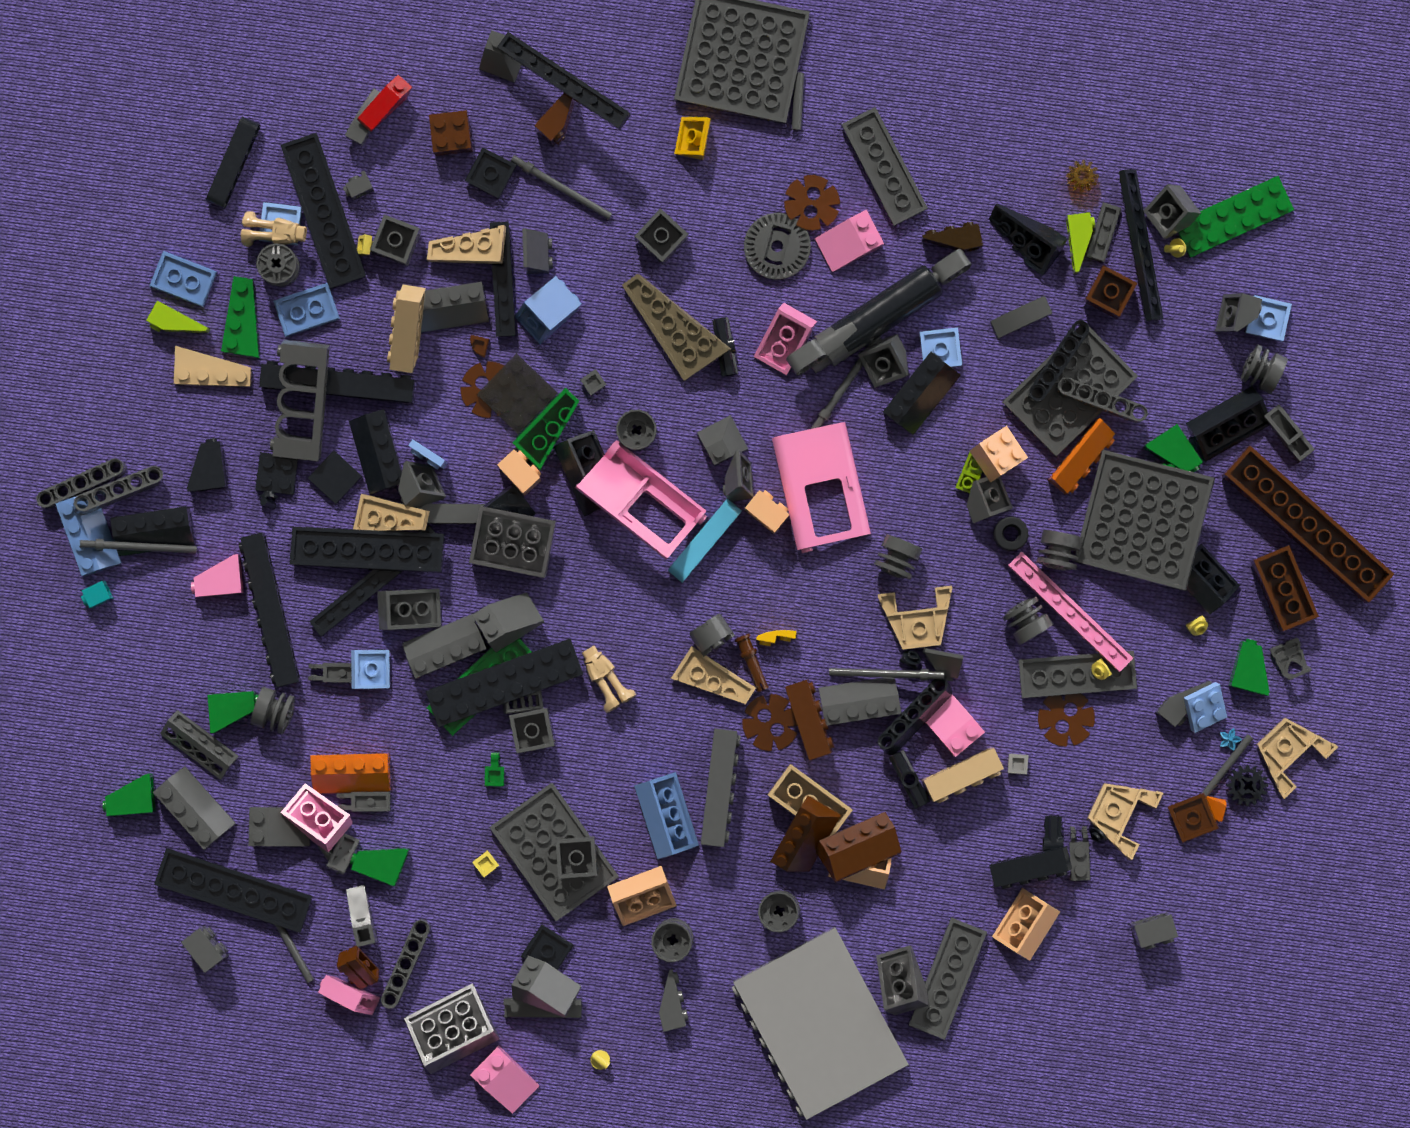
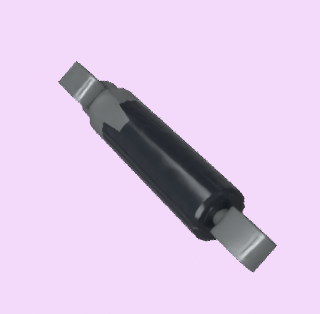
M958 249L936 263L931 269L933 273L925 265H921L814 336L815 339L791 353L786 358V361L797 376L809 369H812L817 374L831 364L835 367L940 297L943 291L939 282L942 285L951 282L966 272L972 266L971 262L964 252Z

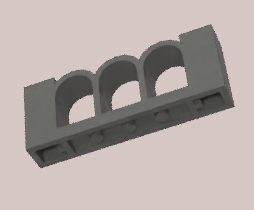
M284 340L281 345H278L277 356L280 357V363H284L279 371V380L284 388L277 398V406L282 414L275 424L276 435L270 441V450H273V456L319 461L321 458L330 345ZM291 364L318 367L317 385L292 382L286 375V367ZM287 391L316 393L315 411L288 407L284 402V393ZM286 417L314 419L313 437L296 436L286 433L282 428V419Z

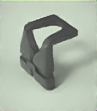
M1297 637L1286 641L1284 645L1279 644L1270 648L1271 655L1275 658V662L1283 677L1288 680L1312 670L1306 664L1304 653L1300 648L1301 644ZM1291 661L1298 663L1303 669L1296 674L1288 673Z

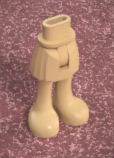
M247 211L244 214L242 220L244 227L272 229V232L242 229L241 242L245 247L252 246L254 240L273 241L274 244L283 245L298 243V241L305 242L307 227L300 226L298 223L282 218H276L274 221L258 219L253 211Z
M595 645L582 653L586 660L584 663L586 664L591 682L597 683L605 697L604 711L606 713L619 707L620 703L611 692L605 677L614 687L622 703L636 696L634 690H628L623 687L613 671L615 666L602 652H598Z

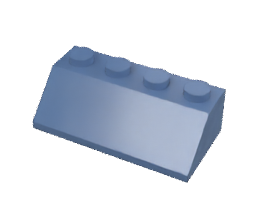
M76 497L56 503L81 576L86 577L122 564L116 549L98 551L95 548L79 547L80 540L95 541L96 539H104V541L114 542L102 508L86 515H78L73 510V503ZM79 501L77 506L85 509L87 504L84 501Z
M676 772L634 785L657 859L699 846Z

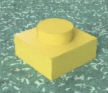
M359 236L357 245L359 255H370L373 243L372 236Z
M488 850L472 862L483 877L499 866Z

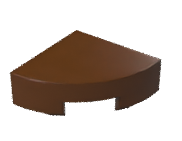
M471 335L470 342L476 354L485 358L490 339Z

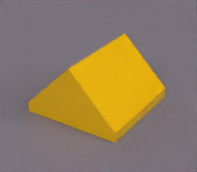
M681 117L674 154L703 160L711 118Z

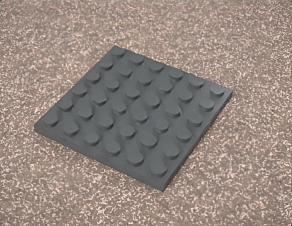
M695 0L674 100L786 124L810 12L757 0Z
M1102 450L1080 535L1082 537L1081 548L1075 554L1079 558L1075 562L1186 590L1215 478Z

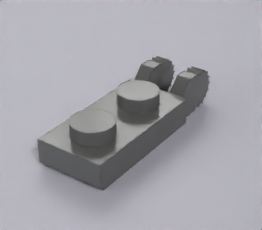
M351 663L308 665V668L323 669V676L311 675L308 676V680L351 683Z
M391 792L337 793V798L339 799L351 798V805H337L342 810L391 811Z
M1075 826L1070 827L1069 857L1072 865L1070 880H1090L1087 826H1082V841L1075 842Z

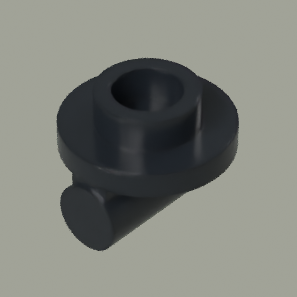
M265 491L262 495H259L260 504L274 510L276 508L275 501L278 500V496L274 495V492Z
M907 650L903 653L899 662L916 670L921 662V658L915 651Z
M1093 826L1090 829V836L1095 842L1104 843L1108 840L1099 828Z

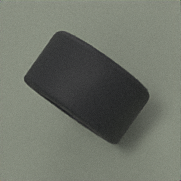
M1006 517L1000 520L993 531L996 545L1008 552L1022 548L1029 536L1025 522L1016 517ZM1007 527L1017 529L1018 537L1015 541L1010 542L1004 538L1003 533Z

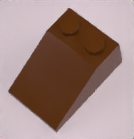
M564 93L534 125L536 132L552 147L555 144L560 145L566 138L564 135L567 131L575 100Z

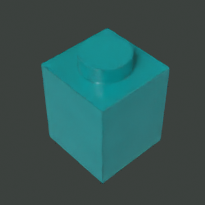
M106 581L98 582L82 590V601L89 608H95L114 599Z

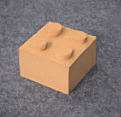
M1007 426L969 450L990 483L1028 458Z
M513 450L497 466L525 496L541 482L539 477L541 473L534 465L530 467L526 463L528 458L521 451L516 452Z
M759 490L745 507V511L775 534L789 517L787 513L789 509L782 503L777 505L772 501L774 497L766 490L764 492Z

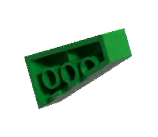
M564 388L512 442L540 470L578 405L579 400L567 388Z

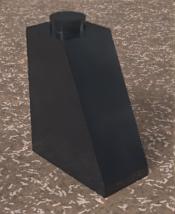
M217 438L206 439V443L200 444L187 485V492L228 488L223 443L217 441Z

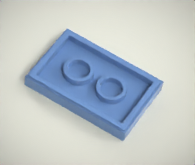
M163 251L150 287L204 308L217 271Z
M328 283L273 301L285 337L340 320Z

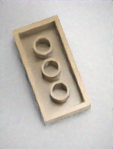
M402 285L401 290L396 293L392 309L395 310L394 316L391 319L393 330L389 337L391 349L387 356V362L390 363L389 370L413 373L419 355L426 288Z
M990 747L922 779V782L931 801L941 803L949 799L947 795L952 793L958 795L966 791L965 787L969 785L975 787L984 782L983 779L986 777L992 779L1001 774L1000 771L1004 768L995 749Z
M789 764L767 794L795 816L807 796L839 813L841 817L831 835L839 830L853 811L791 764Z

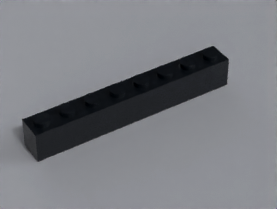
M267 361V364H261L260 388L282 390L284 388L279 380V371L282 366H279L278 362ZM291 364L286 367V375L292 382L317 385L318 369H316V366L305 365V368H299L297 364ZM328 367L326 395L413 404L416 381L411 379L412 376L400 375V378L392 377L391 373H381V376L373 375L371 371H362V374L354 373L352 369H343V372L335 371V368Z
M261 532L241 537V542L238 543L239 550L245 556L246 561H243L245 572H249L250 580H247L248 587L254 593L255 598L252 599L254 609H258L259 613L257 624L263 630L264 635L261 636L263 647H267L268 650L266 661L268 666L271 665L273 673H270L272 684H276V687H282L301 682L266 535Z

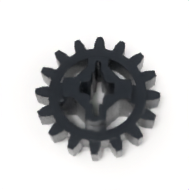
M1245 764L1244 769L1238 766V771L1231 770L1232 777L1227 776V779L1230 780V783L1225 784V786L1230 787L1227 794H1233L1231 800L1238 799L1237 804L1239 805L1243 801L1245 806H1249V802L1256 805V799L1263 800L1261 794L1267 795V792L1264 791V788L1268 787V784H1264L1267 777H1261L1263 771L1259 770L1256 772V766H1253L1251 769L1248 764ZM1249 772L1252 775L1244 777L1242 773ZM1235 780L1238 782V788H1237L1236 790H1235ZM1243 781L1250 782L1249 786L1251 790L1246 788L1244 789L1245 784ZM1257 781H1259V790L1256 789ZM1245 793H1249L1253 797L1243 798L1241 796Z

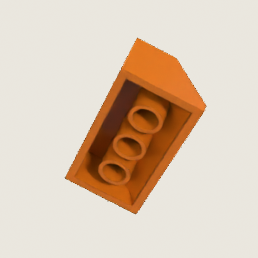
M1097 419L1048 481L1065 495L1069 492L1073 493L1079 486L1077 481L1081 477L1085 478L1091 471L1089 466L1093 462L1096 464L1100 460L1101 451L1105 447L1108 449L1115 441L1113 439L1115 433L1102 419Z
M390 753L310 755L312 787L318 793L391 792Z

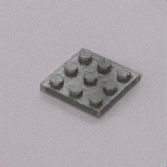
M516 353L477 395L519 434L558 392Z

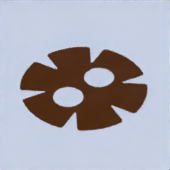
M805 175V187L798 179L793 181L788 187L785 194L795 200L784 201V207L791 220L801 215L796 223L797 226L807 230L821 229L819 218L828 226L837 217L839 211L829 205L840 204L839 194L834 186L824 190L828 182L827 179L817 175ZM810 187L819 189L820 197L818 199L811 200L808 198L807 190ZM813 205L816 207L817 215L814 218L805 216L804 209L806 206Z
M487 361L486 373L481 363L472 366L465 373L462 381L472 386L461 387V397L465 406L477 402L472 409V413L480 417L490 418L492 407L497 416L504 414L512 407L515 398L506 393L517 392V383L512 373L501 378L506 369L504 365ZM485 376L489 380V385L486 389L477 388L475 382L478 377ZM492 390H499L502 393L500 402L493 403L490 401L489 393Z
M1081 693L1066 694L1065 700H1063L1061 695L1048 696L1043 703L1051 711L1039 709L1038 713L1040 729L1051 727L1044 736L1050 742L1064 747L1067 746L1068 736H1070L1073 745L1083 742L1090 733L1082 725L1094 727L1095 723L1093 707L1082 709L1089 700ZM1067 703H1074L1077 706V713L1074 716L1065 714L1064 706ZM1059 720L1068 722L1069 729L1066 733L1057 732L1055 726Z
M770 694L769 705H767L763 695L750 702L744 712L754 719H743L742 726L747 738L758 734L753 742L754 746L765 751H772L774 740L778 750L794 740L797 732L788 728V726H798L792 707L784 711L789 700L780 695ZM761 709H768L771 712L769 721L761 722L758 719V712ZM774 723L783 725L784 732L781 736H774L771 733L770 729Z

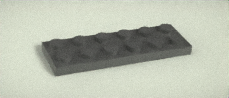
M876 107L841 124L893 227L928 209Z
M1134 650L1126 651L1133 659L1120 673L1099 653L1018 660L1021 698L1137 689ZM1100 658L1103 659L1112 675L1104 680L1097 679L1091 670L1092 665Z
M950 918L925 981L929 1006L915 1009L908 1024L909 1026L945 1040L987 931L955 918Z

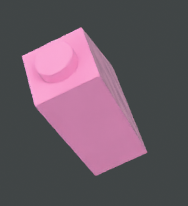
M238 554L232 555L194 577V582H191L192 594H195V597L244 593L241 556Z
M326 975L321 981L318 991L323 996L354 1012L373 1015L380 1000V997L363 989L360 990L346 981Z

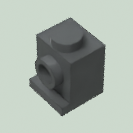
M365 171L361 172V177L356 175L348 179L349 182L343 187L347 197L351 196L353 200H356L374 191Z

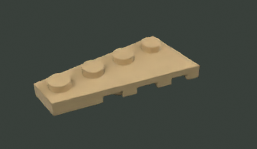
M501 225L494 229L487 228L476 233L469 232L462 236H451L429 241L427 260L429 262L502 264L506 226Z
M175 346V385L251 387V367Z
M361 494L353 529L376 531L426 530L430 511Z
M692 646L671 677V679L744 704L747 703L756 689L708 656L703 657L701 652Z

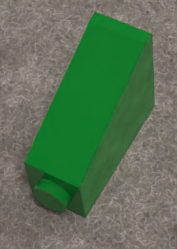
M1178 424L1143 446L1151 454L1166 463H1171L1178 469L1196 472L1200 469L1199 465L1203 463Z
M1251 639L1240 641L1228 686L1269 696L1262 646L1257 645L1258 641Z
M256 691L207 695L210 733H217L252 714L258 698Z
M153 773L145 774L107 795L105 801H103V812H106V816L156 812L155 795L153 793Z
M410 849L360 850L357 854L354 853L351 858L350 864L353 865L351 870L395 886Z

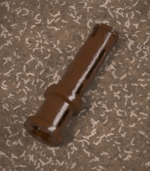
M748 633L734 639V642H737L741 651L740 656L742 659L745 658L757 692H760L763 689L769 688L755 656L757 650L753 648L749 638L751 635Z

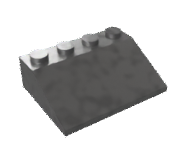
M480 506L469 563L545 578L556 521Z
M473 983L404 1018L423 1065L430 1074L500 1040Z

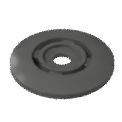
M771 213L760 217L750 226L744 240V252L749 265L755 272L768 279L781 280L792 277L805 266L810 255L811 242L807 230L796 225L798 221L796 218L791 220L787 214ZM772 228H782L791 234L787 235L781 231L773 232ZM774 241L782 242L783 249L780 252L772 250L771 245ZM767 258L773 262H782V265L770 264L766 262L764 259Z

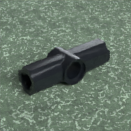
M728 317L714 319L712 323L715 336L731 348V350L719 357L722 377L738 374L735 359L736 350L734 339L731 336Z
M904 750L890 756L889 759L914 808H919L930 802ZM907 774H912L915 778L914 783L911 785H907L904 782V777Z
M1045 816L1043 851L1063 847L1062 816Z

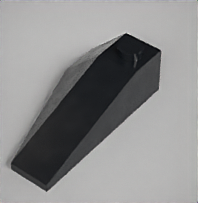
M998 203L995 204L989 217L991 223L1002 236L1007 237L1013 244L1012 248L1015 251L1018 250L1025 258L1023 261L1042 276L1060 255L1067 241L1065 236L1053 228Z

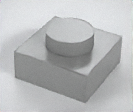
M1009 754L1007 773L1027 774L1028 755Z

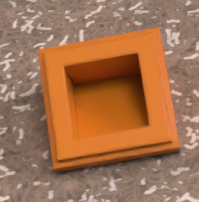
M1207 796L1206 798L1215 819L1222 822L1227 806L1226 800Z

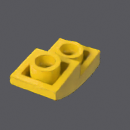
M770 631L758 635L756 640L760 641V645L771 646V643H775L776 636H780L779 640L791 642V638H796L797 631Z

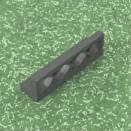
M179 710L168 719L160 733L220 780L239 757ZM168 728L173 730L176 736H173L171 733H169L167 731ZM184 741L189 742L191 747L185 745ZM199 752H202L207 759L202 758ZM214 764H218L220 767H222V772L218 770Z
M512 997L504 998V1017H562ZM582 998L574 1000L566 1018H582Z

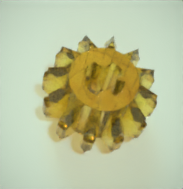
M1085 159L1081 161V166L1078 161H1075V167L1069 166L1068 168L1072 173L1066 174L1067 178H1072L1067 182L1068 185L1074 183L1073 190H1076L1079 186L1081 193L1084 191V186L1090 191L1091 185L1096 186L1097 184L1093 179L1099 178L1098 174H1093L1098 170L1097 167L1091 169L1090 167L1093 163L1089 162L1088 165H1085ZM1084 172L1086 174L1085 177H1087V179L1083 178V180H1081L1079 178L1080 175H1078V173L1082 174Z

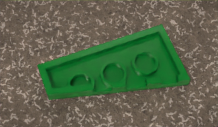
M234 276L221 352L260 358L254 280Z

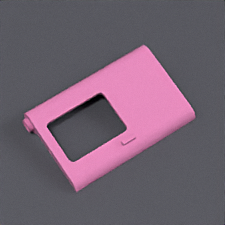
M845 422L772 438L797 550L806 553L813 551L812 547L871 534ZM839 479L844 493L851 529L841 533L816 537L806 498L805 486Z
M618 440L610 446L601 460L575 487L666 560L696 524L701 525L707 518L705 515L707 511ZM642 493H648L685 523L684 528L671 543L668 544L628 513V509Z

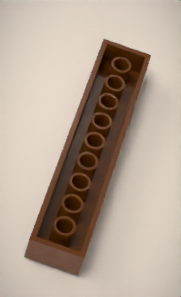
M1246 447L1221 475L1364 603H1369L1393 577L1394 573L1253 447Z

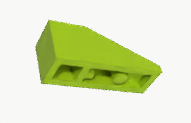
M1090 212L1067 215L1065 218L1073 274H1077L1080 270L1093 232L1092 228H1095V219L1091 217Z
M156 301L146 320L151 323L149 327L158 332L161 329L166 332L209 333L210 331L206 326L159 301Z

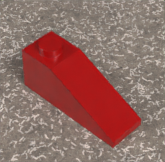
M397 75L383 88L357 120L372 132L408 98L412 86Z

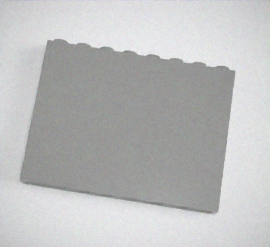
M835 927L733 981L735 986L732 989L736 997L741 996L744 1002L741 1004L746 1014L750 1013L753 1019L750 1021L755 1031L759 1030L762 1036L759 1038L764 1049L768 1047L771 1053L768 1055L773 1066L777 1064L780 1069L777 1073L782 1083L786 1081L789 1088L786 1090L791 1100L796 1099L798 1103L796 1109L800 1117L805 1116L806 1120L909 1065Z

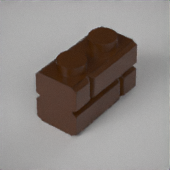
M358 946L339 953L337 968L340 973H344L348 977L352 985L355 984L361 990L368 987V985L378 982L379 969Z

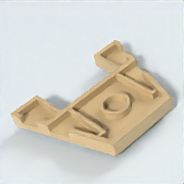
M952 586L936 587L937 608L897 612L895 592L877 595L902 650L941 645Z
M1283 718L1256 744L1283 799L1296 788V785L1283 772L1312 745L1324 759H1327L1338 748L1336 744L1310 732L1287 718Z
M1104 783L1087 819L1095 827L1099 828L1106 838L1131 861L1140 844L1122 836L1137 801L1156 809L1163 792Z

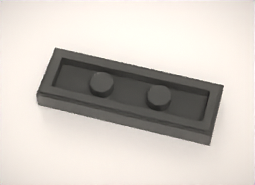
M1102 203L1086 258L1102 263L1105 262L1121 211L1120 207Z

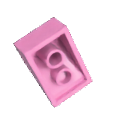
M867 210L847 219L815 238L832 272L884 245Z
M783 303L778 308L754 357L787 375L791 366L786 361V358L805 345L817 321Z
M953 695L926 722L954 757L985 733Z
M307 784L303 785L281 812L286 819L328 853L353 824L348 813Z
M499 1045L470 1074L512 1114L540 1086Z

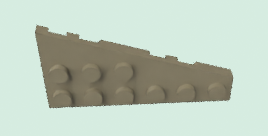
M636 274L622 284L684 381L731 350L730 347L640 274Z

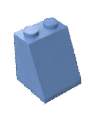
M555 276L522 304L515 318L539 344H542L579 309L581 302L575 294L568 290L566 284Z

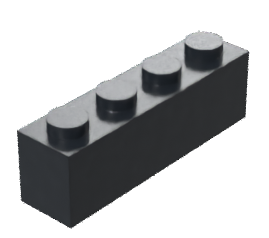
M1067 846L997 861L989 865L994 887L1001 886V889L1013 887L1012 884L1019 882V885L1031 883L1030 880L1035 878L1038 881L1047 880L1049 875L1056 874V877L1068 875L1067 871L1072 869Z

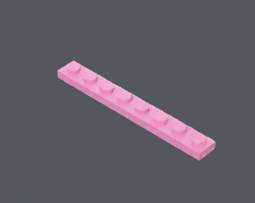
M1023 552L1008 565L1015 574L1119 673L1133 659Z

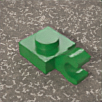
M498 752L491 753V766H485L484 786H504L505 766H499Z

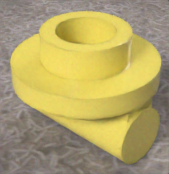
M1173 239L1170 245L1164 246V251L1179 258L1185 255L1186 244L1182 239Z
M1202 615L1186 624V627L1192 635L1197 636L1202 635L1206 631L1208 623Z
M1102 658L1092 665V673L1097 679L1104 680L1112 675Z
M603 1050L595 1051L590 1057L591 1064L596 1069H606L610 1064V1057Z

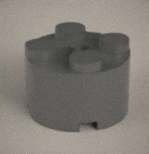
M720 613L689 633L703 657L713 651L712 648L718 649L724 645V640L727 642L735 636Z

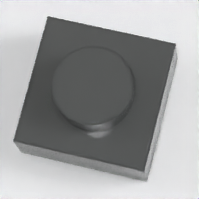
M596 369L580 379L591 396L607 386Z

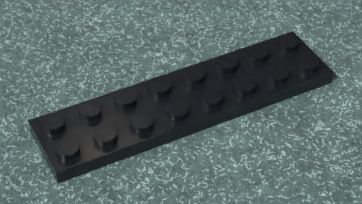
M317 132L281 144L329 288L333 289L367 277Z
M293 526L289 564L291 566L442 573L445 535L438 533Z
M570 638L426 691L437 725L442 727L584 674Z
M170 848L165 850L154 885L299 933L302 931L313 898L312 895Z

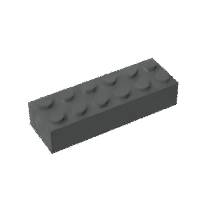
M714 728L701 837L702 845L724 847V843H728L729 831H726V824L731 823L732 812L728 811L729 804L733 805L734 793L730 792L731 785H735L736 780L733 766H737L738 754H735V748L740 746L741 735H737V731Z

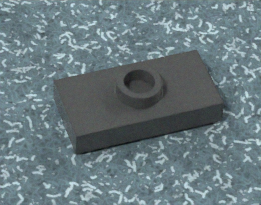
M344 833L339 839L326 868L344 875L360 840Z

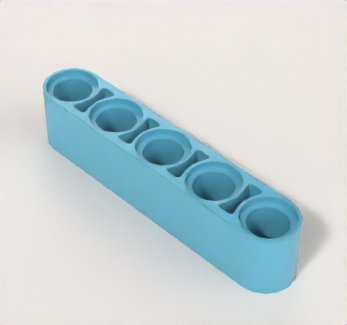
M726 499L667 571L683 583L742 510L729 499Z

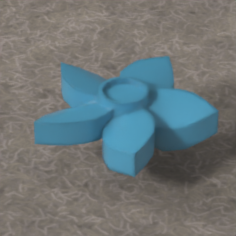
M1234 728L1228 734L1220 732L1221 737L1225 739L1221 742L1220 747L1228 745L1234 751L1235 743L1242 740L1240 737L1235 736Z

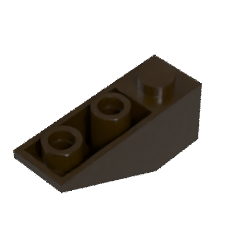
M973 222L963 223L962 227L958 228L948 226L943 228L944 231L936 232L935 229L928 230L921 237V240L952 250L961 249L963 252L974 251L983 247L979 223L974 224Z

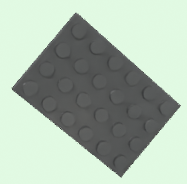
M1080 325L1075 332L1079 335L1084 334V327ZM1090 327L1087 336L1041 402H1031L1028 398V391L1052 354L1002 402L1055 457L1102 412L1096 408L1059 395L1056 386L1061 379L1071 378L1119 396L1138 377ZM1071 341L1064 343L1066 350H1073L1074 345ZM1054 358L1053 362L1056 366L1060 367L1063 365L1062 358ZM1050 373L1043 374L1045 382H1052L1053 377ZM1062 382L1061 389L1064 392H1069L1071 389L1070 384ZM1033 389L1032 395L1035 398H1041L1042 392L1040 389ZM1080 389L1079 396L1083 399L1088 398V391ZM1100 395L1097 397L1098 404H1106L1107 400L1104 396Z
M553 782L489 827L555 921H558L619 877L596 844L597 876L558 879L555 840L590 837V835Z

